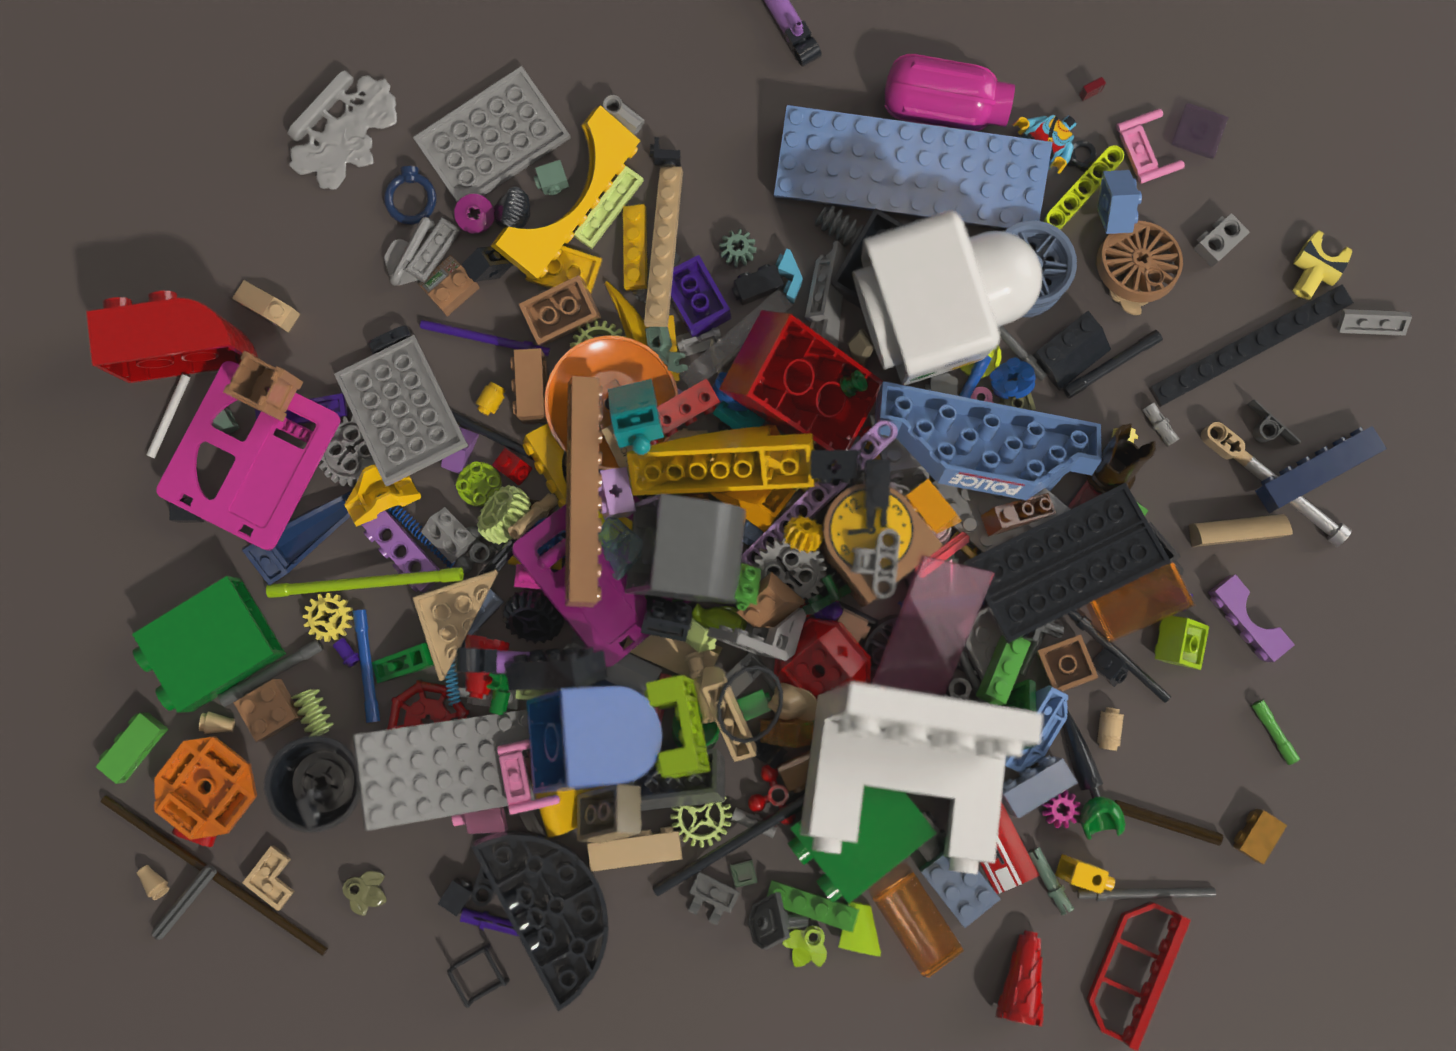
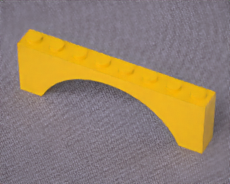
M601 105L594 108L581 125L588 143L589 171L584 189L575 205L562 218L546 227L537 229L506 227L491 244L492 248L532 280L538 279V277L542 278L548 272L549 268L547 265L551 260L555 261L562 252L560 250L562 245L569 243L575 235L573 231L577 225L580 227L586 221L588 216L585 214L590 208L594 209L600 202L598 198L600 194L606 192L612 186L613 182L611 180L615 174L618 176L624 170L626 159L628 157L632 158L638 151L636 146L640 140Z

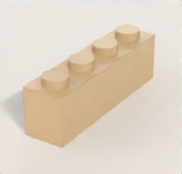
M672 826L660 828L661 832L651 833V829L641 830V834L603 843L589 842L587 846L590 870L592 872L682 859L679 829L674 830Z

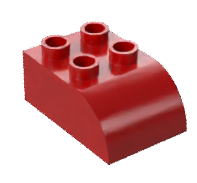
M173 291L149 293V302L133 305L132 300L129 298H108L103 300V309L86 311L92 366L127 383L181 376L182 374L189 375L216 371L226 361H232L240 365L242 361L240 358L244 351L258 358L252 342L240 329L202 303L191 299L177 298V293Z
M761 310L719 390L770 424L776 425L779 430L787 435L812 434L815 450H850L876 401L883 381L792 314ZM859 370L866 378L867 390L863 392L858 391L855 396L849 398L841 389L840 378L845 375L850 376L853 371Z

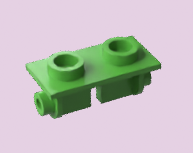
M741 563L739 584L734 599H737L735 604L739 610H746L750 604L757 605L761 569Z

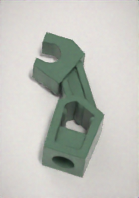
M649 327L645 329L648 347L659 355V358L668 366V370L676 373L688 370L687 365H679V360L685 358V354L669 351L672 343L668 327Z

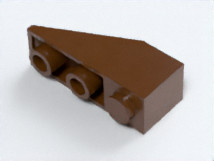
M1049 493L1031 497L1028 500H1018L993 507L982 514L981 519L988 537L1055 515L1056 511Z

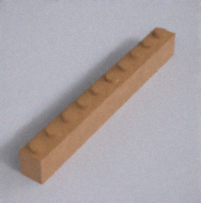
M572 376L568 382L565 606L593 607L601 599V587H598V578L601 576V564H598V555L601 554L602 544L601 541H598V532H601L602 520L598 518V510L602 506V497L598 496V487L602 485V474H599V465L602 463V452L599 451V443L602 442V430L599 429V421L602 420L603 410L599 408V400L602 399L603 387L599 386V378Z

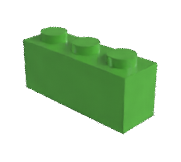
M1000 636L976 697L994 706L1007 703L1030 646V641L1021 637L1007 644L1004 636Z
M149 712L135 714L128 722L129 727L115 737V744L111 749H107L99 757L100 762L96 768L115 784L125 783L169 730Z

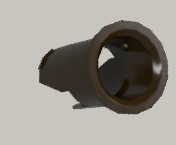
M1132 424L1122 425L1116 430L1115 435L1104 449L1101 450L1102 461L1092 475L1085 474L1089 484L1101 494L1124 483L1131 489L1135 482V475L1155 454V441L1138 448L1133 442L1128 440ZM1113 457L1121 460L1126 466L1121 472L1114 470L1109 465Z

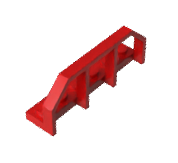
M1152 901L1121 914L1087 996V1001L1097 1026L1102 1033L1124 1042L1129 1048L1138 1051L1191 922L1190 919ZM1154 908L1173 916L1167 925L1169 930L1167 936L1159 944V955L1120 938L1129 918ZM1118 943L1156 959L1150 966L1151 975L1148 982L1143 984L1141 992L1105 977ZM1102 981L1141 998L1139 1004H1135L1133 1008V1019L1131 1024L1126 1026L1123 1035L1104 1026L1094 1001Z

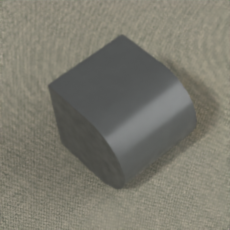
M660 494L634 504L636 511L633 514L625 588L626 594L657 596L703 603L735 604L737 602V599H734L740 579L746 510L744 508L725 503Z

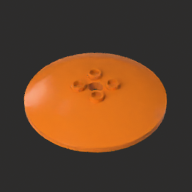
M600 336L579 343L566 352L558 361L546 385L544 409L553 437L567 453L568 382L572 376L599 378V386L603 387L602 399L599 400V408L603 410L602 420L599 421V429L601 430L612 425L610 410L605 407V401L609 398L608 389L652 379L657 406L677 396L678 389L672 372L668 370V366L651 348L639 341L623 336ZM602 433V442L599 443V451L602 452V463L599 465V469L620 468ZM664 434V438L658 439L659 443L657 444L667 442L671 436L667 438Z

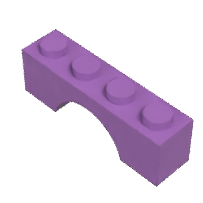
M1236 574L1227 576L1208 592L1212 597L1210 598L1212 603L1225 612V618L1232 626L1236 625L1241 631V638L1246 643H1251L1256 649L1254 651L1256 656L1260 660L1275 662L1295 645L1280 627L1263 629L1250 620L1246 611V601L1250 591Z

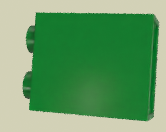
M231 576L222 578L132 634L138 644V647L132 651L136 662L144 671H154L161 683L155 689L157 698L167 710L172 711L176 709L178 713L196 711L217 698L218 695L238 685L286 655L243 580Z
M863 786L857 842L842 841L840 854L812 850L814 837L800 835L801 819L791 827L796 836L787 844L803 865H806L813 858L819 864L825 874L818 878L816 882L833 903L843 896L850 904L937 832L905 792Z

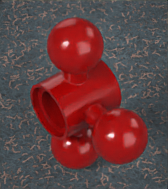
M768 765L763 766L760 774L764 781L769 782L770 788L765 796L760 794L750 796L748 807L753 812H761L769 802L781 809L786 806L789 797L786 787L779 784L776 780L779 775L777 767L772 769ZM780 788L784 791L785 794L782 800L776 801L772 798L771 794L774 789ZM793 814L780 823L790 825L794 822L796 815Z

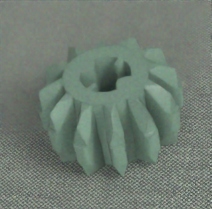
M738 229L736 235L730 230V237L723 236L722 240L724 243L719 244V249L723 250L720 256L721 258L727 257L726 264L734 261V267H738V262L746 266V259L749 261L754 259L752 254L756 253L757 250L753 246L755 239H749V232L742 235L741 229ZM734 246H742V250L738 249L737 251H734Z

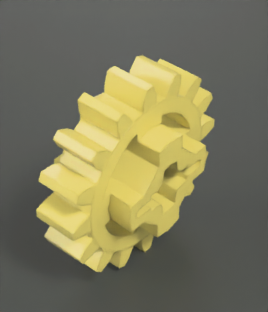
M327 593L326 598L323 594H318V601L311 599L312 606H305V609L309 612L303 615V618L308 619L304 627H311L308 634H316L317 640H321L324 636L325 642H330L331 636L334 640H339L338 634L346 636L347 633L344 629L352 628L348 620H353V616L348 614L353 609L346 607L348 601L345 599L340 601L341 596L337 594L333 598L332 593ZM329 602L336 604L339 608L333 609ZM327 613L335 614L329 618V621H324V619L328 616ZM342 618V622H341L340 626H338V623H339L340 619ZM317 626H325L328 632L321 631Z

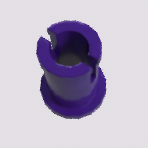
M345 638L333 644V648L336 649L344 661L343 664L347 665L348 668L360 661L358 658L359 654L352 650Z

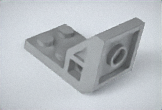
M798 608L778 625L770 628L753 627L749 623H747L745 631L735 628L733 632L732 628L720 625L719 629L709 627L707 636L756 655L786 661L795 655L806 614L802 608Z

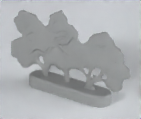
M347 71L339 73L289 128L288 135L295 141H299L307 133L309 134V142L306 145L295 146L291 149L290 157L292 161L289 166L300 175L316 171V178L320 188H330L332 190L337 189L345 179L346 163L351 162L358 167L373 164V156L370 153L372 139L366 134L367 129H384L397 123L395 97L389 92L390 85L386 79L376 81L370 76H362L357 83V92L346 95L345 92L353 83V77ZM363 91L365 96H360L359 93ZM355 98L363 99L364 103L362 105H354L350 100L355 101ZM338 100H341L345 103V113L339 118H334L328 111ZM348 105L353 107L352 112L349 111ZM324 116L327 119L324 132L313 131L312 128ZM315 139L319 142V146L314 145Z

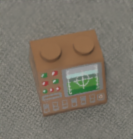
M451 255L434 269L425 283L422 281L418 283L446 316H449L480 288L477 282H473L468 277L466 270Z

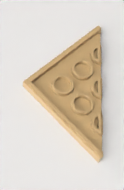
M493 570L413 597L439 681L445 679L456 657V648H460L498 575V570Z

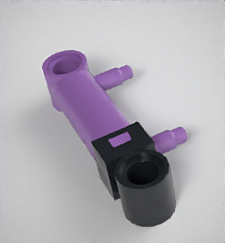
M764 0L784 33V40L791 52L794 53L800 66L803 67L822 56L821 49L815 38L811 36L810 29L804 20L801 21L789 0Z
M456 648L455 672L506 674L504 663L513 661V656L527 654L528 656L530 653L496 649Z

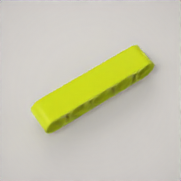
M1118 146L1108 147L1048 212L1043 222L1050 223L1049 218H1055L1059 225L1053 226L1061 230L1101 186L1102 178L1095 177L1093 171H1098L1101 176L1103 171H1115L1124 159L1123 150ZM1107 156H1113L1116 162L1109 161ZM1078 187H1084L1087 190V194L1081 193ZM1064 203H1070L1073 206V209H1067L1064 206Z

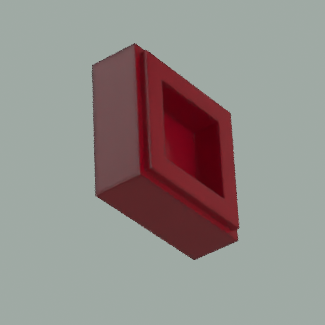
M1103 77L1083 86L1079 94L1082 102L1103 90L1106 85Z

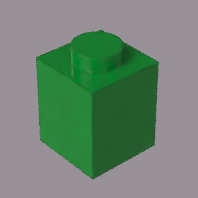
M762 689L737 699L746 721L771 711L768 708L771 697L768 692L764 693Z

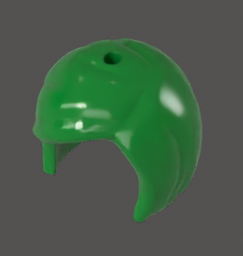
M1095 797L1087 801L1082 807L1080 822L1088 840H1091V836L1094 833L1102 830L1114 829L1117 836L1123 834L1125 819L1120 806L1115 801L1105 797Z

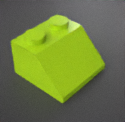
M1163 615L1159 625L1158 643L1155 646V659L1201 670L1209 626L1189 618Z

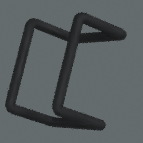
M490 944L453 964L447 970V974L466 1008H469L473 1002L500 986H506L510 981L508 977L503 979L488 951L491 948ZM484 952L500 982L467 1001L452 971Z

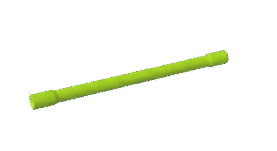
M462 567L436 571L293 584L267 585L266 594L268 598L340 590L463 581L464 571Z

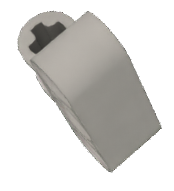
M885 529L878 535L875 550L852 548L854 561L850 572L873 575L871 589L873 595L879 599L891 596L895 590L900 536L893 529ZM888 534L893 537V546L888 547L883 544V535ZM888 558L892 563L891 569L883 570L879 564L880 559ZM880 581H884L889 585L887 594L878 592L877 584Z

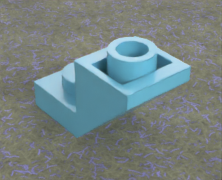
M786 249L784 255H779L776 266L779 267L778 271L781 276L792 280H788L784 293L787 294L786 301L794 304L803 278L791 250Z

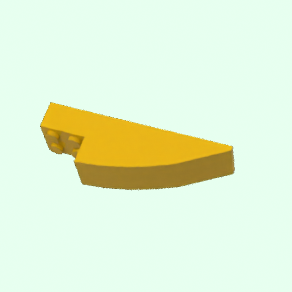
M760 426L679 438L652 445L649 452L644 455L629 451L627 452L632 494L636 496L814 487L816 479H811V451L814 450L813 435L770 436V426Z

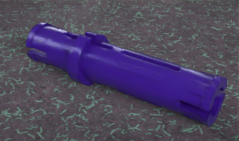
M463 908L460 922L479 926L481 930L487 928L518 936L515 929L497 925L500 923L513 927L509 919L490 915L488 911L482 913ZM474 917L481 918V919H485V920H489V921H492L493 923H488V922H485V921H480V920L474 919Z

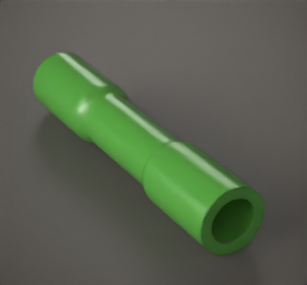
M1264 699L1252 704L1253 710L1277 744V748L1286 763L1291 765L1299 761L1300 757L1290 741L1286 739Z

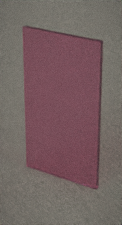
M922 555L871 686L944 698L994 573L990 570L987 571Z

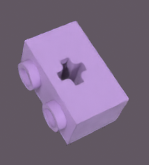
M627 468L599 471V474H602V485L598 487V495L602 497V506L599 512L603 514L604 520L631 516L636 510Z

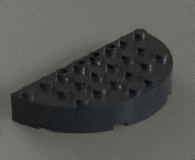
M506 831L491 834L471 842V847L559 1012L572 1003L583 992L582 990L588 985L590 980L594 978L605 953L608 939L607 906L595 876L583 859L572 849L543 834L527 831Z

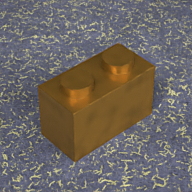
M1256 808L1255 811H1251L1247 816V824L1244 829L1236 834L1233 848L1255 862L1264 865L1287 825L1266 811Z

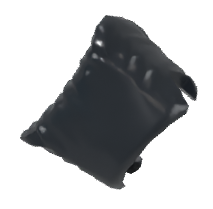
M519 187L508 189L494 207V217L500 227L522 229L529 220V197Z

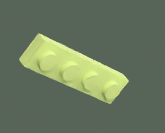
M625 166L624 170L614 180L612 186L601 197L597 206L589 213L586 221L576 230L574 237L592 249L643 183L644 179Z

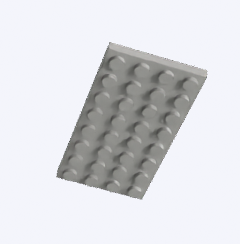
M527 710L507 712L503 715L494 714L353 735L364 831L509 806L497 746L529 739ZM530 748L522 750L523 757L527 756V751ZM526 768L527 777H528V782H529V787H530V792H531V797H532L531 799H532V800H535L536 797H535V794L533 793V787H532V784H531V781H530V778H529V774H528V771H527V768Z

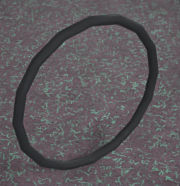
M759 665L743 667L731 675L722 687L717 701V720L721 731L728 738L740 743H749L759 740L771 731L778 721L783 707V689L779 678L769 668ZM753 670L763 671L775 680L779 691L778 708L774 719L764 731L755 737L745 739L735 737L725 728L721 717V704L725 692L733 680L744 672Z

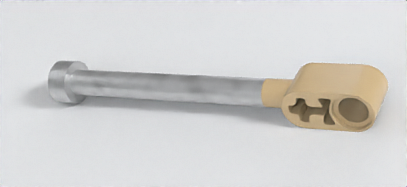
M1214 422L1201 431L1202 441L1222 458H1234L1261 481L1272 475L1275 479L1278 478L1277 475L1245 450L1244 441L1224 424ZM1211 429H1214V430L1217 431V433H1218V438H1217V439H1214V438L1211 436V434H1210V430H1211ZM1230 444L1233 445V448H1232L1233 452L1230 451V448H1231ZM1303 496L1289 503L1327 533V540L1335 547L1340 546L1350 536L1352 532L1350 528L1344 523L1337 525Z

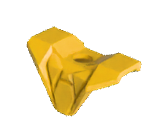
M370 465L362 470L344 506L354 524L359 526L376 519L380 512L394 506L401 505L404 507L420 499L421 495L414 486L410 476L386 486L376 465Z

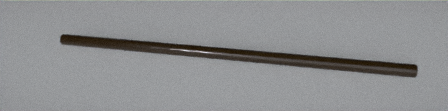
M105 795L100 802L200 872L207 866L206 863L109 796ZM219 872L212 878L213 881L323 956L327 952L328 948Z

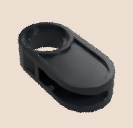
M400 326L370 340L367 344L372 355L410 337L411 333L407 326Z

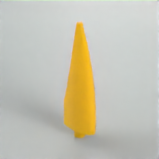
M606 281L605 286L618 312L626 337L648 346L645 329L649 327L645 326L642 317L625 297Z

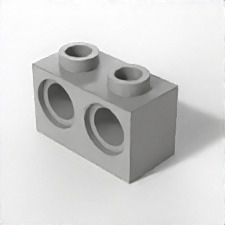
M1232 213L1226 219L1223 216L1220 217L1212 225L1215 229L1211 233L1206 230L1197 239L1199 244L1193 248L1211 267L1250 233ZM1224 228H1228L1231 231L1232 236L1227 235L1224 231ZM1208 242L1213 243L1216 246V250H1212Z
M445 507L432 515L421 531L451 563L465 555L476 539Z

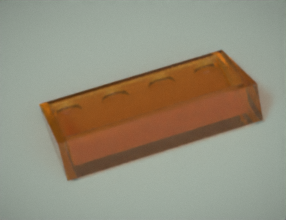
M1174 562L1091 602L1109 642L1116 641L1196 605Z
M914 872L872 898L923 977L929 978L964 952L961 944Z

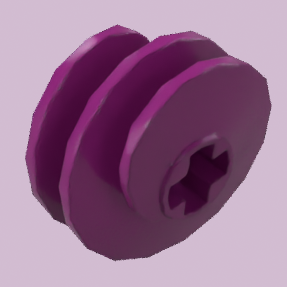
M479 194L463 196L457 202L454 210L458 226L472 234L487 231L495 218L493 205L486 197ZM470 209L480 210L477 220L469 217Z

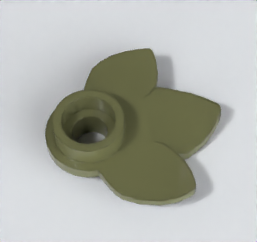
M366 871L360 877H351L344 882L343 894L350 900V908L354 913L365 916L368 906L378 907L386 903V896L378 887L385 877L384 874L377 871ZM356 885L359 887V890L356 893H352L350 891L351 886Z

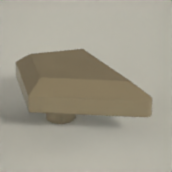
M860 329L847 344L852 359L864 367L874 349V345L865 329Z

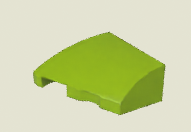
M852 901L850 904L847 903V905L858 908L860 911L854 931L849 932L842 929L838 947L868 955L880 956L881 950L871 905Z

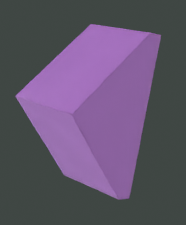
M461 427V432L468 447L442 459L441 464L442 468L460 474L463 468L466 467L479 434Z

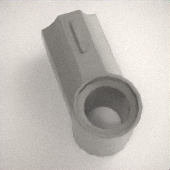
M610 95L604 99L603 108L633 135L640 131L645 122L643 118L623 104L622 100L616 95ZM616 105L618 110L612 112L608 110V107Z

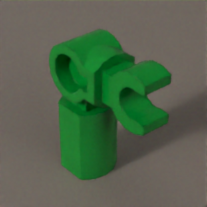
M490 673L489 676L492 677V682L487 685V688L493 690L489 712L503 715L506 713L510 697L507 675Z

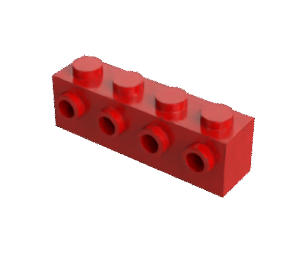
M707 378L658 406L663 434L667 438L678 432L677 427L684 423L688 426L698 420L696 417L698 414L704 412L707 415L716 409L715 405L720 400ZM658 439L650 441L651 446L659 443Z

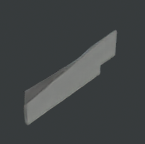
M839 241L833 243V249L826 256L821 255L816 260L805 318L809 322L812 321L810 328L837 348L842 295L831 285V282L846 259L847 252Z

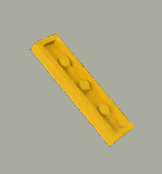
M644 204L623 207L624 288L626 291L647 289L646 206Z

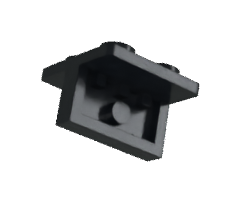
M647 597L641 633L686 642L688 631L692 626V606L682 601L671 602L666 601L662 597Z

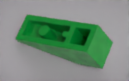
M423 643L373 661L372 666L377 684L433 667L434 662L428 644Z

